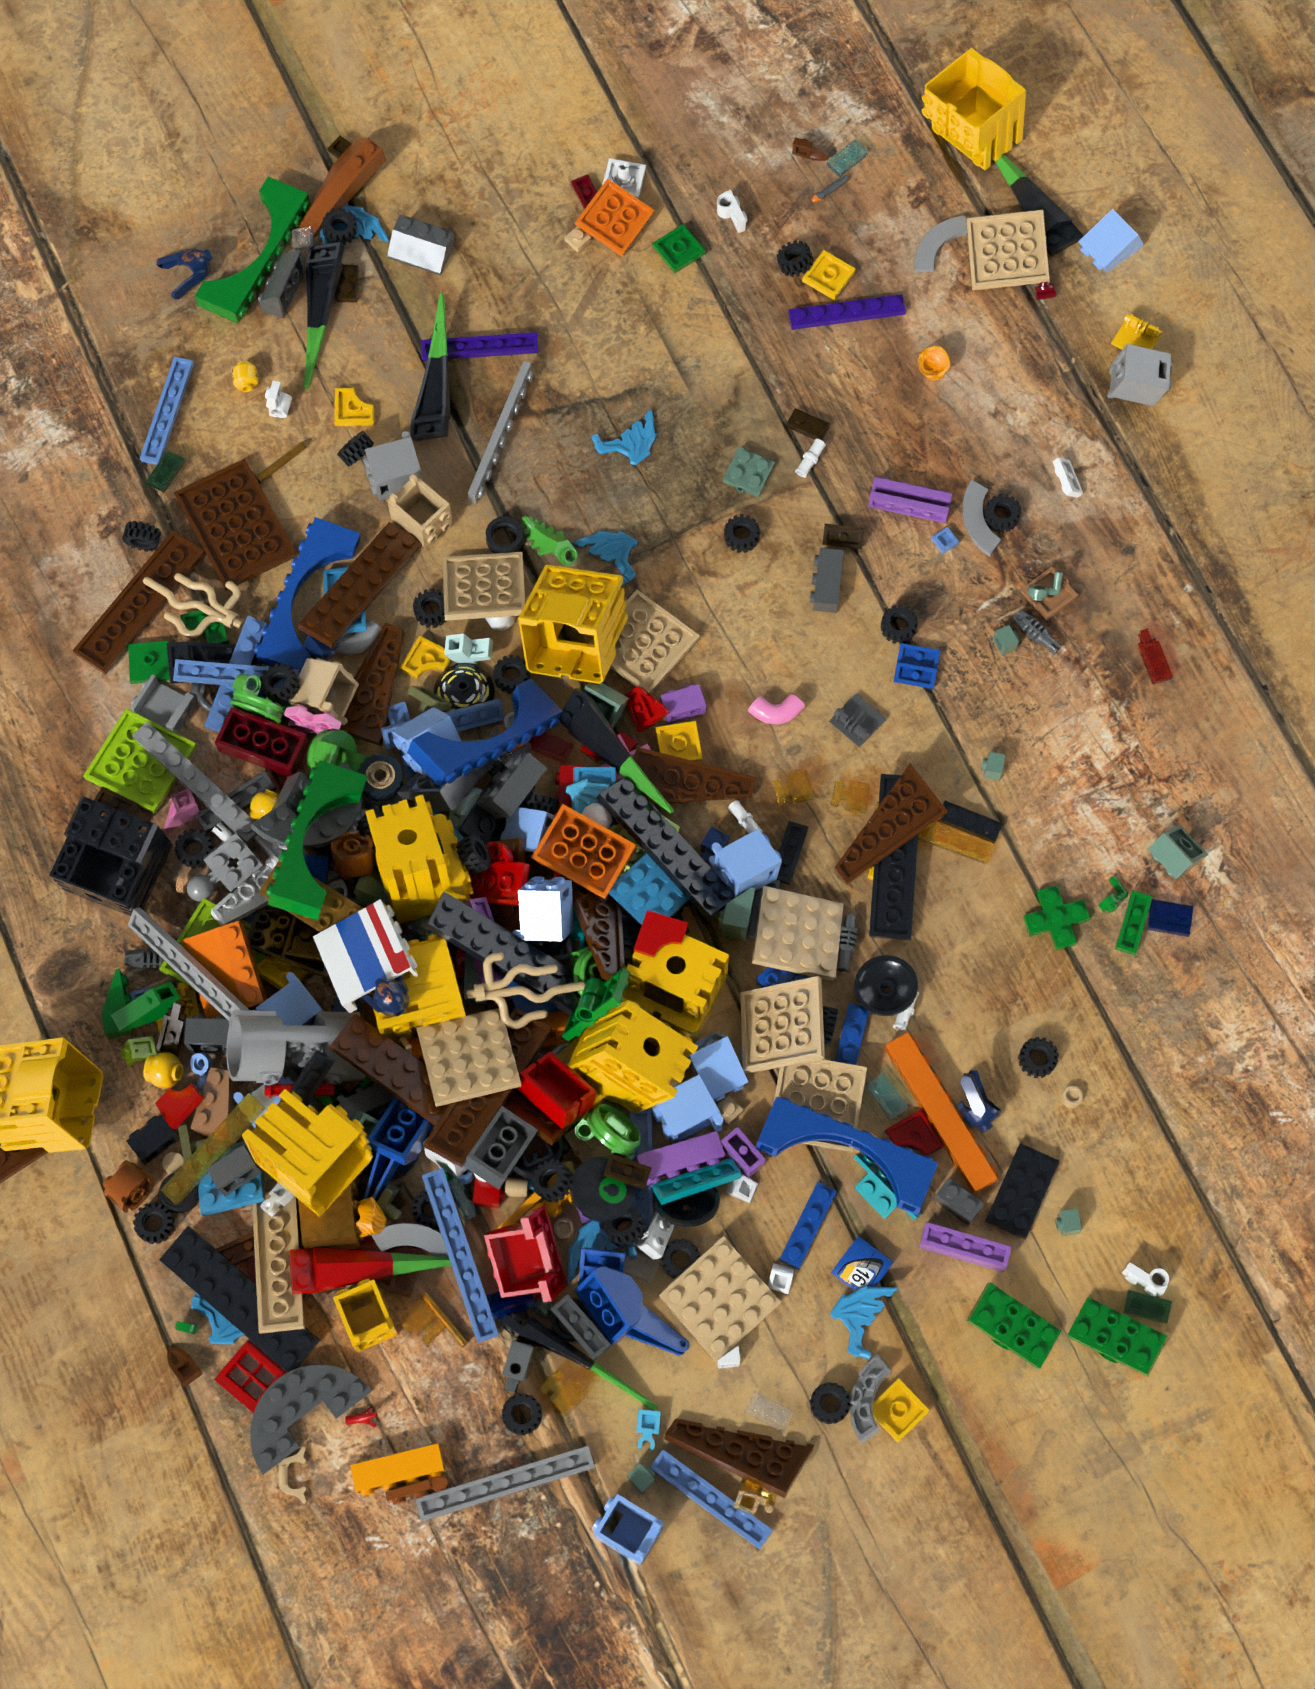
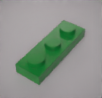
M1132 890L1115 950L1136 955L1153 896Z

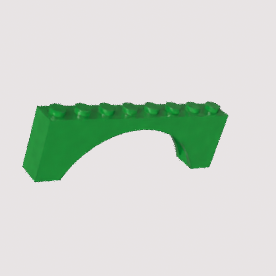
M269 176L259 190L261 202L265 205L271 216V231L265 248L257 259L241 272L220 280L203 281L194 296L198 307L237 324L241 318L246 316L248 306L255 301L259 288L264 286L268 273L273 271L277 258H280L283 254L286 243L291 241L296 227H299L303 215L311 205L307 192Z
M319 760L317 768L312 767L309 776L312 782L311 784L307 783L303 795L306 798L305 800H300L297 809L300 812L299 817L294 816L291 825L294 831L293 833L289 832L285 841V845H288L287 850L282 849L279 861L282 862L281 866H276L272 877L276 880L274 884H269L266 893L267 896H270L268 905L317 921L327 892L314 880L307 868L303 855V838L310 826L326 812L340 806L358 804L367 780V775Z

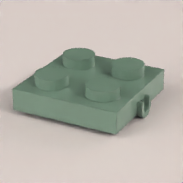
M738 447L722 482L735 487L740 493L746 492L758 498L775 462L742 447Z

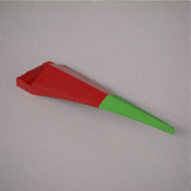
M320 1247L290 1249L289 1251L292 1294H315L357 1284L365 1279L375 1280L415 1271L451 1266L449 1257Z

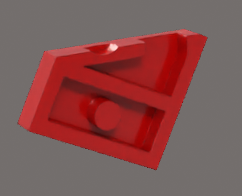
M637 686L624 695L630 698L627 708L638 732H643L671 713L667 707L643 687Z

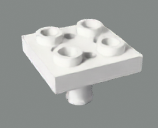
M609 158L603 184L608 178L639 199L646 165Z

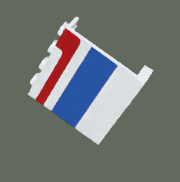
M381 899L313 936L341 1005L349 1013L357 1010L354 1002L356 999L375 990V981L377 979L391 981L407 971H410L415 977L418 976L415 969L418 965L414 957L408 954L410 947L405 938H401L400 934L403 931L398 922L393 920L395 913L391 906H386Z

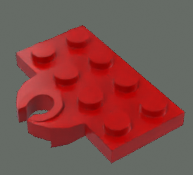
M489 842L485 846H487V850L491 854V867L477 875L471 874L468 871L473 889V894H469L470 899L486 897L489 905L519 906L518 890L527 883L530 865L513 862L512 851L507 845L498 842V845L495 842ZM497 846H498V849H499L498 854H497L496 856H494V853H495V851H496V849H497Z

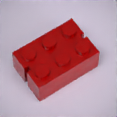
M551 1051L537 1060L536 1064L533 1063L520 1072L521 1087H517V1090L562 1129L575 1121L577 1115L580 1117L593 1107L597 1091Z

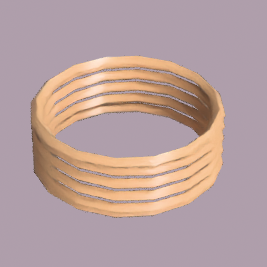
M180 873L176 882L177 892L183 894L187 892L188 878L189 880L191 879L189 874Z

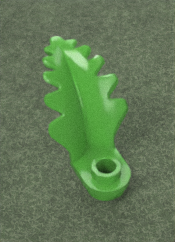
M531 516L522 517L523 523L521 526L525 527L523 534H529L526 537V541L534 540L530 547L532 549L539 547L538 555L553 553L563 565H572L577 560V551L569 540L564 538L562 530L554 533L553 526L545 529L544 522L539 524L538 519L532 520ZM566 552L569 554L567 559L565 558Z

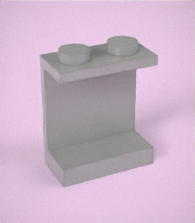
M152 674L149 680L147 679L143 683L140 694L132 700L131 709L134 713L178 734L197 705L194 695L187 692L184 696L159 683L156 676Z

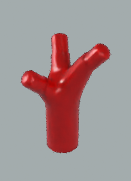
M369 1407L361 1414L345 1416L346 1425L364 1423L375 1428L377 1424L370 1419L378 1414L377 1412L370 1413L373 1409Z

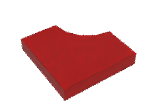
M647 910L633 949L634 952L654 958L657 952L664 946L670 944L682 945L688 923Z
M191 1083L186 1089L181 1091H174L169 1088L155 1104L168 1125L176 1130L203 1101L204 1097L198 1088Z
M922 1109L884 1131L894 1145L901 1148H913L922 1155L929 1156L944 1147Z

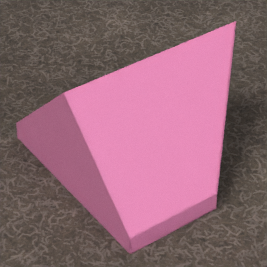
M189 789L171 795L172 801L164 831L195 819V815L200 812Z

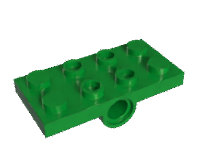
M622 968L605 982L596 978L587 980L579 1003L574 1012L569 1016L562 1037L567 1041H570L575 1036L579 1037L588 1026L592 1027L598 1018L605 1017L611 1008L618 1007L623 1000V991L628 986L627 980L630 972Z
M991 1282L986 1284L966 1320L990 1336L995 1344L1012 1351L1037 1369L1042 1367L1061 1332L1060 1329Z
M1087 1297L1067 1334L1068 1338L1097 1351L1108 1361L1116 1364L1121 1363L1147 1377L1168 1340L1167 1335Z

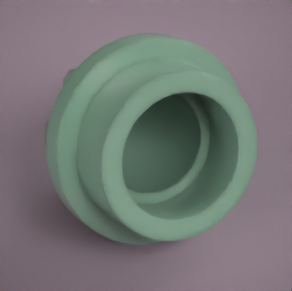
M541 1295L533 1300L534 1304L531 1308L538 1316L545 1318L551 1314V1308L554 1306L553 1300L543 1302Z

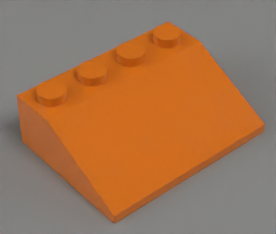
M562 804L531 859L605 899L633 856L636 844Z
M236 921L181 940L184 949L247 1008L262 1004L268 999L243 921ZM198 992L207 1019H214V1016H223Z

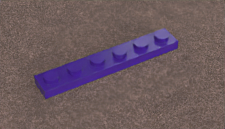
M899 294L789 309L788 315L791 330L900 316L905 315L906 310L903 295Z
M537 332L447 338L448 359L539 353ZM432 339L421 340L423 361L428 360Z

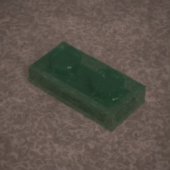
M167 450L146 480L147 484L164 493L184 465V458Z
M1128 1290L1123 1313L1167 1324L1172 1301Z

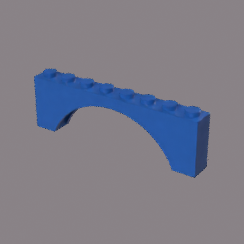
M315 517L313 523H309L307 526L306 534L308 535L306 540L302 539L298 551H300V554L293 559L291 565L293 570L285 578V589L278 594V605L272 609L269 619H271L269 626L265 625L262 632V637H264L262 643L258 642L254 652L257 655L258 663L269 667H274V664L279 666L285 664V666H290L291 669H299V674L306 659H310V653L299 641L293 627L291 611L295 597L308 577L321 567L335 561L353 559L360 543V533Z
M530 678L516 686L511 697L514 721L501 734L482 741L463 742L442 738L427 731L412 739L407 753L441 787L446 783L451 784L461 775L466 776L476 767L484 766L487 761L497 759L502 753L512 751L517 745L527 743L532 737L542 735L545 730L555 728L560 723L563 711Z
M776 1096L757 1141V1150L776 1157L794 1145L809 1141H833L851 1146L867 1155L882 1169L894 1190L897 1207L918 1215L938 1162L934 1161L930 1156L918 1155L910 1148L896 1146L888 1139L874 1137L868 1131L857 1130L849 1123L835 1121L827 1114H818L807 1106L796 1105L788 1098Z

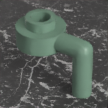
M1055 571L1053 587L1036 584L1029 585L1028 595L1036 601H1042L1048 595H1058L1061 590L1063 572Z

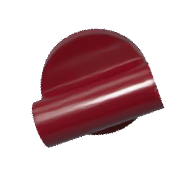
M1047 281L1038 283V286H1035L1036 300L1056 297L1054 284H1050Z

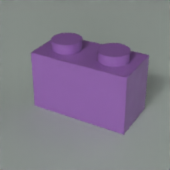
M689 684L680 690H668L663 695H660V702L671 712L665 716L667 725L706 714V703L699 684Z
M738 1127L721 1140L723 1150L734 1160L748 1178L765 1165L766 1159Z

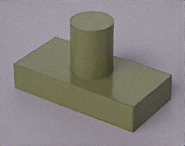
M410 686L408 693L422 701L417 712L418 715L432 707L440 711H450L452 706L450 702L423 686Z
M187 1124L178 1127L184 1167L187 1173L195 1171L192 1154L208 1151L206 1138L190 1141Z
M392 1184L385 1188L377 1204L384 1215L396 1223L403 1212L391 1204L400 1190L399 1187Z

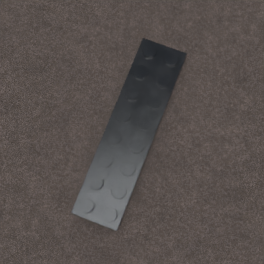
M881 774L878 806L891 791L901 775ZM918 835L874 866L869 937L911 941Z
M628 777L623 778L598 794L597 800L706 919L724 909L726 904L735 898L733 891Z
M445 891L440 895L425 925L427 929L481 962H484L485 958L492 953L502 952L504 958L493 962L492 968L504 976L512 967L519 964H527L532 967L557 965L558 971L556 973L540 976L519 973L515 976L514 982L530 989L535 994H543L554 986L574 983L572 969L528 942L521 940L520 937ZM578 991L557 994L547 1002L571 1015L581 996Z
M191 1226L185 1228L159 1259L286 1372L297 1369L321 1341L305 1326L304 1329L260 1334L258 1329L256 1283Z

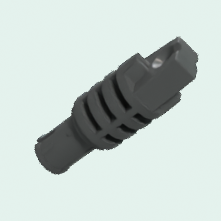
M1021 609L1013 616V621L1022 632L1036 644H1042L1053 655L1057 653V649L1060 650L1062 644L1051 637L1049 630L1034 617Z
M849 913L845 916L844 924H841L836 969L840 972L849 971L850 957L855 951L858 927L855 926L856 915Z
M139 949L125 951V966L160 968L164 962V959L154 950Z

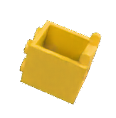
M370 1279L362 1280L357 1283L358 1287L351 1290L349 1288L342 1289L337 1292V1296L333 1297L351 1344L357 1353L398 1335L380 1289L374 1279L371 1281ZM370 1295L373 1303L352 1311L351 1303Z

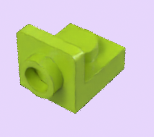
M153 1036L127 1040L121 1050L122 1058L126 1060L127 1066H132L135 1061H143L150 1055L157 1054Z

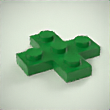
M1058 886L1038 890L1036 894L1042 910L1023 916L1029 937L1050 932L1056 951L1076 946L1077 942L1071 926L1090 920L1084 899L1063 904Z

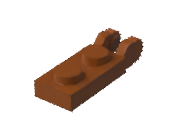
M443 1476L386 1491V1499L388 1503L393 1502V1505H399L407 1502L406 1498L415 1496V1499L427 1496L429 1491L439 1492L446 1490L449 1482Z

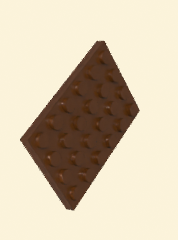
M245 459L173 492L225 591L229 590L225 586L227 581H231L236 585L242 584L293 559L295 556L297 557L292 543Z

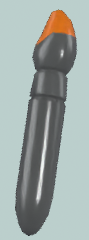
M842 176L822 191L817 192L813 196L812 201L823 200L825 196L844 185L848 181L849 176Z

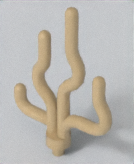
M180 573L175 574V580L186 587L205 591L211 606L209 607L197 600L180 602L168 588L149 577L143 579L145 585L164 595L169 604L179 610L196 608L209 615L201 621L196 629L188 630L180 618L170 612H166L164 618L176 625L179 633L184 637L196 638L200 636L213 622H220L230 629L234 627L241 629L244 625V622L239 620L240 616L231 611L241 595L240 588L231 581H227L225 586L233 594L223 606L217 602L216 593L209 584L194 582Z
M496 952L488 955L483 962L485 983L475 984L473 989L466 990L467 999L475 998L476 1002L484 1000L495 1001L499 1006L502 1022L511 1029H519L530 1021L546 1018L548 1013L546 1010L533 1011L525 1014L519 1020H512L509 1017L508 1006L503 997L523 995L534 1003H543L549 1001L557 994L583 990L586 983L581 981L554 986L543 994H535L524 986L504 988L519 973H526L531 976L552 974L558 971V966L532 967L527 964H519L512 967L503 979L494 981L492 963L504 958L502 952Z

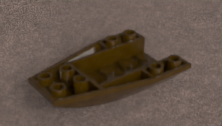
M283 909L256 910L248 934L253 951L320 977L330 978L313 936L320 933L318 930Z

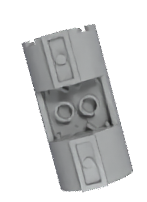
M233 1010L229 1018L226 1047L227 1067L231 1080L256 1081V1083H264L265 1085L278 1083L283 1071L288 1069L302 1071L317 1049L335 1060L322 1083L337 1085L341 1082H362L366 1075L329 1049L353 1015L357 1014L360 1017V1012H318L313 1020V1026L283 1025L282 1019L277 1016L276 1011Z

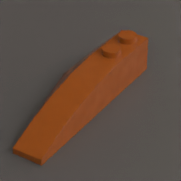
M358 137L332 165L297 231L312 242L321 229H323L322 222L327 212L330 214L332 209L336 211V208H340L341 210L386 161L383 149L369 138Z

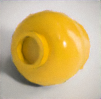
M267 789L264 793H256L251 800L250 809L252 812L249 813L250 817L258 820L269 813L276 803L279 794Z
M169 1052L150 1055L145 1061L143 1070L145 1080L158 1088L173 1087L181 1080L184 1072L179 1058Z

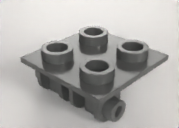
M855 694L841 709L838 708L834 712V716L829 722L860 748L887 719L858 694Z

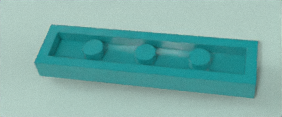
M729 1158L720 1161V1163L653 1184V1191L661 1205L740 1179L741 1171L734 1160Z

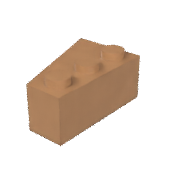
M210 1067L202 1091L204 1099L197 1106L190 1128L202 1136L239 1143V1137L237 1136V1124H239V1117L237 1116L238 1103L234 1099V1094L240 1092V1081H232L227 1070Z

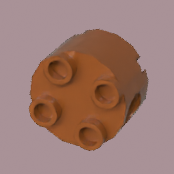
M357 831L345 832L335 842H331L333 869L340 875L341 879L348 880L351 877L372 874L375 864L373 841L367 834H365V837L361 836V832Z
M125 1160L119 1166L118 1171L113 1176L107 1177L103 1182L105 1187L104 1194L123 1212L128 1213V1209L133 1211L146 1200L151 1193L148 1190L149 1187H154V1179L134 1162L130 1163L128 1160Z

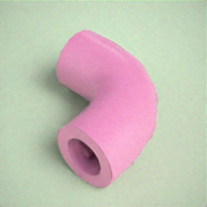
M790 694L781 704L777 705L771 704L762 696H759L751 704L748 712L766 724L779 725L787 723L798 716L805 708V705L793 694Z

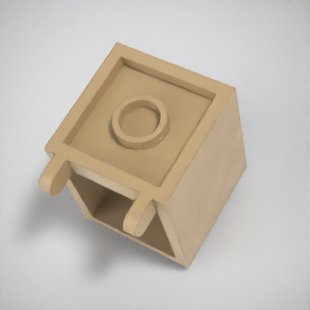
M412 474L409 477L410 480L396 494L392 493L389 495L390 499L387 502L391 520L404 531L416 537L422 546L426 548L429 544H433L443 531H447L451 527L453 522L451 509L447 501L420 478Z
M307 658L298 676L300 688H297L298 693L293 694V699L288 698V702L293 707L302 705L312 714L331 713L335 716V719L342 722L341 725H345L347 719L344 715L359 683L337 661L327 662L321 658H316V660Z

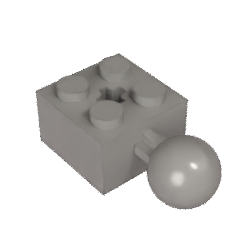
M235 831L203 857V860L212 871L206 876L196 875L192 877L187 884V893L195 901L201 902L204 898L208 900L213 894L214 885L220 880L231 892L262 867L263 863ZM230 857L233 859L238 858L236 866L228 865Z

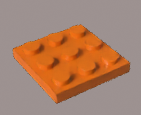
M607 178L579 216L575 225L623 257L655 210Z

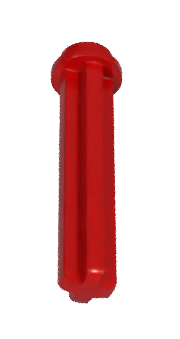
M294 1083L265 1085V1097L272 1099V1096H279L284 1089L289 1092ZM321 1083L313 1096H334V1084Z

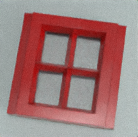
M248 1339L214 1380L254 1413L264 1392L278 1378L288 1372Z

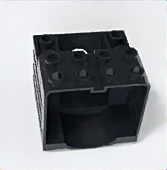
M81 796L64 832L67 838L49 876L66 892L131 916L133 909L139 907L142 910L144 909L173 844L158 825ZM107 812L108 816L104 817L101 814ZM124 819L127 820V824L125 826L121 825ZM146 827L147 830L145 833L139 832L140 828Z

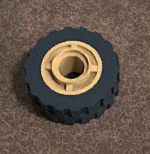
M383 753L373 754L371 757H367L360 764V769H358V773L367 775L363 794L367 795L369 799H374L378 802L391 800L395 795H398L397 792L403 786L404 775L402 766L391 755H384ZM379 774H383L386 776V778L382 781H378L375 779L376 776Z

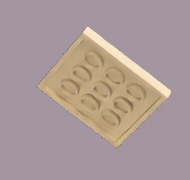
M1043 210L966 218L972 291L1050 282Z
M522 552L443 557L445 621L519 616L525 605Z
M637 589L626 601L624 612H627L628 619L615 644L616 656L610 668L635 687H643L652 694L700 639V635ZM594 638L589 644L595 645Z
M763 886L760 895L752 963L812 977L819 976L821 979L834 981L836 978L844 904Z
M819 976L740 992L743 1071L746 1074L825 1058L822 982Z
M499 1008L425 1027H417L436 1107L521 1087L506 1025L501 1020Z
M823 1059L780 1067L774 1101L776 1096L788 1098L796 1105L807 1106L813 1112L827 1114L833 1120L840 1123H849L853 1128L857 1129L867 1067ZM823 1140L801 1143L853 1153L854 1149L851 1146L833 1141Z
M724 1236L720 1237L658 1294L659 1298L715 1362H718L719 1359L728 1353L781 1303Z

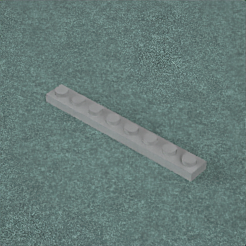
M523 361L469 488L468 499L471 503L477 504L478 499L483 497L485 492L484 485L486 481L489 482L492 475L491 468L493 464H497L499 449L504 447L506 442L505 435L512 428V418L519 412V402L526 395L527 383L532 381L534 372L529 362Z
M148 722L132 735L144 749L234 832L236 831L244 842L248 844L258 835L251 829V825L255 821Z
M140 907L133 909L128 926L228 1021L233 1010H249Z
M585 1446L415 1500L421 1522L595 1469L589 1446Z

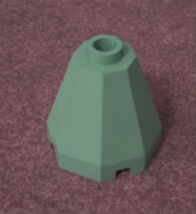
M374 869L372 874L359 877L350 899L362 908H366L380 899L386 906L390 905L384 891L381 876Z

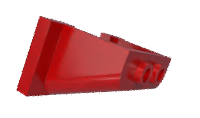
M540 1203L527 1212L520 1219L521 1222L489 1231L484 1235L487 1255L493 1266V1276L497 1280L501 1298L541 1292L543 1302H550L568 1286L545 1203Z

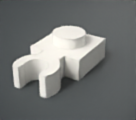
M278 1183L268 1193L271 1196L270 1199L265 1200L260 1207L273 1217L277 1213L278 1207L280 1205L285 1207L293 1199L294 1195Z

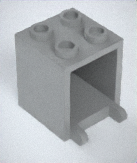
M1127 344L1113 360L1112 366L1109 368L1111 383L1107 397L1154 406L1162 399L1166 391H1169L1171 388L1172 380L1170 379V373L1173 367L1171 354Z
M408 431L402 433L403 439L365 449L366 457H363L365 470L370 481L373 495L377 494L379 501L390 499L389 495L392 493L396 494L410 480L409 477L412 474L423 481L421 468Z

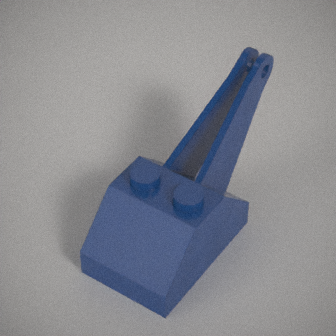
M394 1097L367 1138L369 1140L368 1145L377 1154L363 1199L373 1197L376 1202L379 1200L400 1164L406 1165L416 1160L423 1149V1142L429 1137L433 1127L432 1123L396 1097ZM390 1158L391 1161L378 1184L386 1160Z
M602 1266L593 1270L575 1290L611 1346L627 1336L678 1356L683 1355L689 1349L690 1344L685 1337L677 1333L642 1304L643 1294L631 1276Z

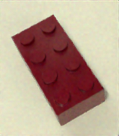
M231 707L214 743L218 752L285 776H291L296 774L310 742L307 734Z

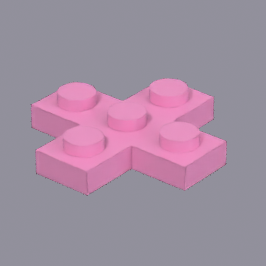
M302 705L287 707L284 713L286 717L290 718L288 726L305 734L316 733L318 735L326 729L331 731L339 730L342 724L331 713L312 714Z

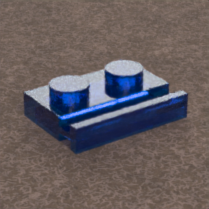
M1152 899L1147 930L1189 937L1193 906Z
M500 1291L486 1295L493 1320L536 1307L532 1293L501 1298Z

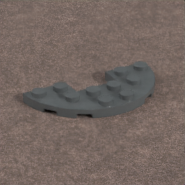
M346 761L339 765V767L352 770ZM362 795L358 804L340 806L320 816L306 832L303 838V850L304 847L316 846V848L328 846L332 841L335 842L339 836L349 832L359 815ZM282 803L253 822L251 829L271 843L275 841L285 845L288 833H293L294 831L291 825L294 816L297 815L285 803Z
M330 1365L304 1366L278 1378L260 1398L251 1422V1448L261 1473L264 1475L300 1447L287 1428L323 1401L337 1419L372 1392V1390L353 1373Z

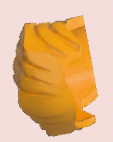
M926 347L919 353L918 367L920 372L930 381H936L944 377L950 367V360L945 349L942 347Z
M373 1197L358 1201L360 1219L356 1222V1228L362 1232L360 1237L380 1234L386 1226V1217Z

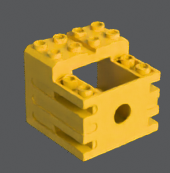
M970 48L925 84V95L922 96L924 102L923 115L932 120V129L936 134L941 135L970 158L976 166L987 170L991 166V159L996 162L1005 152L1007 153L1012 149V141L1018 144L1023 140L1026 89L1015 82L1003 68L990 59L984 58L973 48Z
M546 564L518 617L527 670L535 674L560 678L566 675L569 676V679L597 684L602 683L616 656L615 644L628 619L627 612H624L626 608L624 588H621L623 576ZM566 624L575 628L581 634L594 635L595 645L560 640L558 635L563 625Z
M423 795L415 797L417 806L409 808L407 799L399 801L394 805L382 806L384 816L376 818L374 809L365 811L376 850V861L384 891L390 905L394 909L398 924L431 915L440 895L444 891L462 903L470 900L469 894H473L468 870L466 871L456 851L458 850L456 848L458 840L454 835L451 819L447 820L446 816L442 814L433 816L430 802H425ZM439 839H440V842H441V845H442L444 854H442V851H441V848H440V845H439V842H438Z
M437 934L428 936L426 941L419 942L418 939L407 942L410 947L408 954L414 957L418 965L415 968L418 976L415 977L410 971L402 974L409 990L407 992L409 1001L405 1012L399 1016L391 1017L381 1012L377 1013L374 1010L380 1034H384L396 1044H398V1037L405 1036L406 1039L418 1037L417 1027H425L466 1017L446 940ZM395 979L389 981V982L398 983L397 981H395ZM375 990L369 992V994L373 996V999L375 995Z
M687 935L684 936L682 945L670 944L664 946L657 952L654 958L634 952L632 956L633 966L628 964L626 968L630 974L627 980L628 986L623 991L622 997L638 1003L640 1008L679 1034L689 1037L692 1042H696L727 980L729 954ZM673 956L683 958L686 963L685 970L680 974H673L667 969V961ZM650 983L683 998L682 1014L644 997L643 995L648 984Z
M623 998L618 1007L611 1008L605 1017L598 1018L592 1027L588 1026L585 1028L567 1066L597 1091L596 1093L614 1103H619L636 1114L675 1097L678 1090L673 1086L682 1082L685 1070L691 1063V1060L687 1057L695 1054L698 1046L689 1037L679 1034L640 1008L638 1003ZM645 1039L658 1047L655 1056H649L644 1051L643 1044Z
M64 1037L0 1045V1148L4 1151L42 1147L49 1153L88 1148L96 1116L94 1108L98 1107L104 1077L102 1070ZM52 1089L57 1090L55 1101L53 1099Z
M284 1089L279 1095L280 1102L277 1105L272 1102L266 1108L267 1111L254 1121L256 1127L253 1131L247 1129L242 1134V1137L255 1163L321 1217L371 1162L373 1158L372 1148L368 1145L369 1140L366 1138L367 1134L363 1131L364 1126L356 1119L353 1121L349 1120L346 1117L348 1113L341 1106L338 1105L335 1108L330 1104L319 1114L311 1105L306 1107L298 1094L295 1092L289 1093Z

